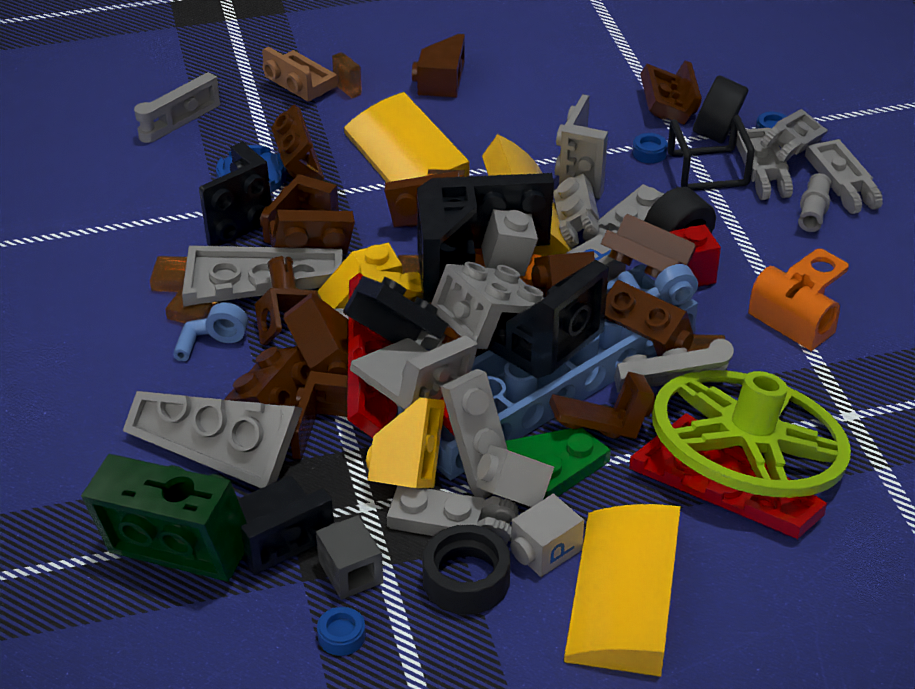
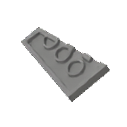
M189 246L182 292L183 306L264 295L272 288L270 270L267 263L270 259L279 256L284 257V264L286 263L285 258L287 256L293 259L296 288L301 290L320 288L342 264V249Z
M136 391L123 431L259 488H263L276 482L302 408Z

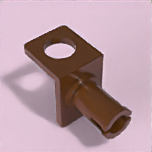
M283 256L275 257L268 261L272 288L254 304L261 345H268L282 331L279 311L290 310L312 292L318 296L317 290H301L296 288L293 259L288 256L285 258V264ZM268 311H270L271 324L269 330L267 329L266 323Z

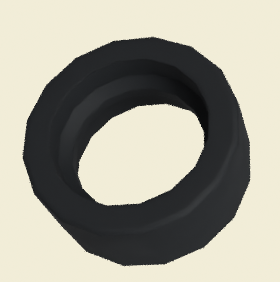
M455 525L443 529L429 539L422 552L423 588L430 601L442 610L458 615L479 614L492 609L501 602L510 587V550L504 540L490 529L477 525ZM457 557H475L486 561L494 568V571L486 578L475 582H458L448 579L441 574L439 567L448 560Z

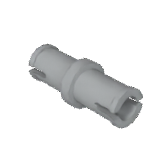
M820 173L810 177L808 188L801 196L800 206L802 212L798 223L803 230L808 232H815L821 228L823 215L830 206L831 200L828 194L832 185L831 179L825 174Z

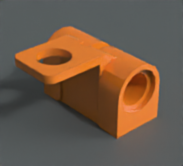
M819 248L790 267L786 273L775 266H769L760 273L753 285L748 314L812 351L836 333L840 305L824 295L827 286L848 271L849 264L826 250ZM815 262H826L832 265L834 269L829 272H820L814 269L812 264Z

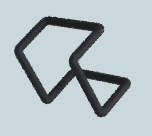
M739 115L732 117L729 145L688 148L678 121L675 119L671 120L667 151L673 157L684 156L681 187H688L691 190L746 186L750 183L755 150ZM739 131L747 149L744 179L688 184L691 155L731 152L735 149L737 132ZM677 138L681 149L674 150L675 139Z

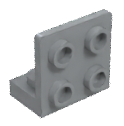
M582 94L576 106L572 105L570 107L566 124L559 126L556 145L561 146V153L556 160L555 175L559 176L560 185L564 180L571 177L575 178L584 172L592 184L594 197L600 199L604 192L608 131L588 128L590 96Z
M465 262L464 265L446 264L431 304L439 309L436 314L448 323L461 337L466 335L477 342V349H487L502 312L520 313L544 298L541 290L527 285L519 278L520 273L511 267L498 265L494 269L485 268L474 262Z
M465 335L428 351L412 339L406 338L352 360L350 371L362 378L368 385L387 396L397 406L406 409L419 397L442 398L440 386L471 372L478 343Z

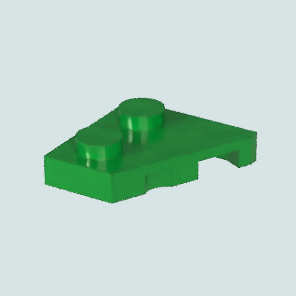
M582 427L580 429L570 428L505 441L509 451L554 466L544 499L553 493L557 497L610 462L611 449Z

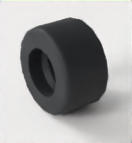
M718 75L693 125V131L718 143H724L731 130L732 117L738 115L749 91L748 88Z
M676 187L657 199L649 209L644 221L668 232L705 224L712 233L717 217L714 208L690 188Z

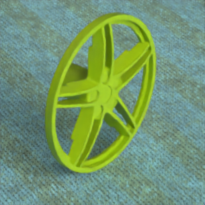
M705 370L687 373L670 380L659 390L652 409V422L655 432L664 446L677 459L697 473L739 491L781 498L814 495L836 485L845 474L850 461V443L845 431L837 420L818 403L788 387L781 378L768 372L753 371L747 374L725 370ZM702 383H734L742 385L738 400H735L715 386L708 388ZM677 392L690 405L708 417V419L691 421V426L674 429L668 418L667 404L670 398ZM791 401L811 413L824 424L834 440L818 436V431L783 422L779 419V416L788 402ZM742 446L756 477L723 467L696 451ZM782 452L833 464L818 475L804 479L788 480L783 468L786 463ZM765 462H766V465H767L769 474H768V472H767V470H766V468H765V466H764V465H765Z

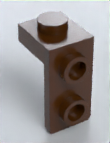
M298 174L288 186L282 189L278 197L262 211L260 225L263 228L264 242L271 244L269 224L270 221L276 219L277 210L339 211L337 185Z
M617 280L608 292L605 319L651 340L658 357L663 356V353L675 348H686L688 352L692 345L694 334L687 311L620 280Z
M310 371L305 387H299L295 407L302 408L290 442L293 459L302 460L317 414L347 417L348 375Z
M628 371L614 408L552 394L549 404L556 420L568 428L580 429L581 427L598 430L603 435L611 438L626 436L636 439L644 418L649 417L652 413L655 397L644 375Z

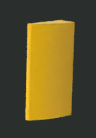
M405 92L390 96L370 106L344 127V134L386 182L458 171L460 177L469 176V160Z
M499 134L496 135L482 155L488 176L542 173L539 166L527 152ZM554 201L552 206L550 245L535 246L534 254L542 256L566 254L572 250L561 234Z
M632 504L588 512L564 655L565 663L661 677L681 506Z

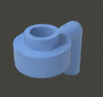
M675 264L664 269L657 276L654 287L645 292L672 305H680L688 302L693 297L698 288V280L687 265ZM624 271L619 274L617 280L641 290L630 271Z
M218 303L210 309L207 318L188 321L184 324L173 352L174 358L178 361H187L196 337L209 334L217 341L223 343L238 342L243 338L248 325L247 314L242 308L232 303Z

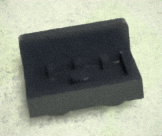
M362 276L343 309L345 315L393 344L406 338L416 341L421 331L441 339L449 325L435 316L439 310L438 308L419 297H416L414 302L403 296L407 289L387 277H384L382 282H378Z

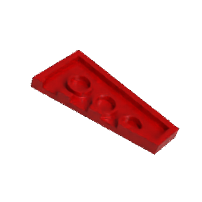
M358 273L349 280V299L363 276L361 273ZM349 317L347 420L373 438L376 433L396 417L398 407L395 402L350 371V365L352 360L393 343Z
M685 413L671 425L674 429L691 426V421H696L697 419ZM658 435L630 456L629 469L796 539L800 538L825 515L827 502L816 495L792 498L769 497L739 491L717 483L697 473L677 459L664 446ZM739 446L696 451L723 467L756 477L744 449ZM765 463L764 466H765V468H766V470H767V472H768V474H769L767 465H766V463Z

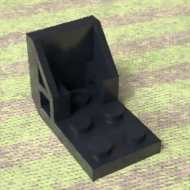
M552 173L431 178L418 187L417 254L423 300L432 303L446 264L464 265L465 262L475 263V249L481 248L493 209L504 211L518 210L523 213L532 214L538 238L536 246L550 245L554 192Z
M594 260L560 280L547 290L544 299L522 312H502L487 349L537 379L552 374L604 332L609 267Z

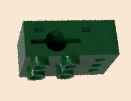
M108 454L81 495L109 553L229 582L244 555L241 526L247 524L231 481L220 475H204L186 471L175 465L163 466Z

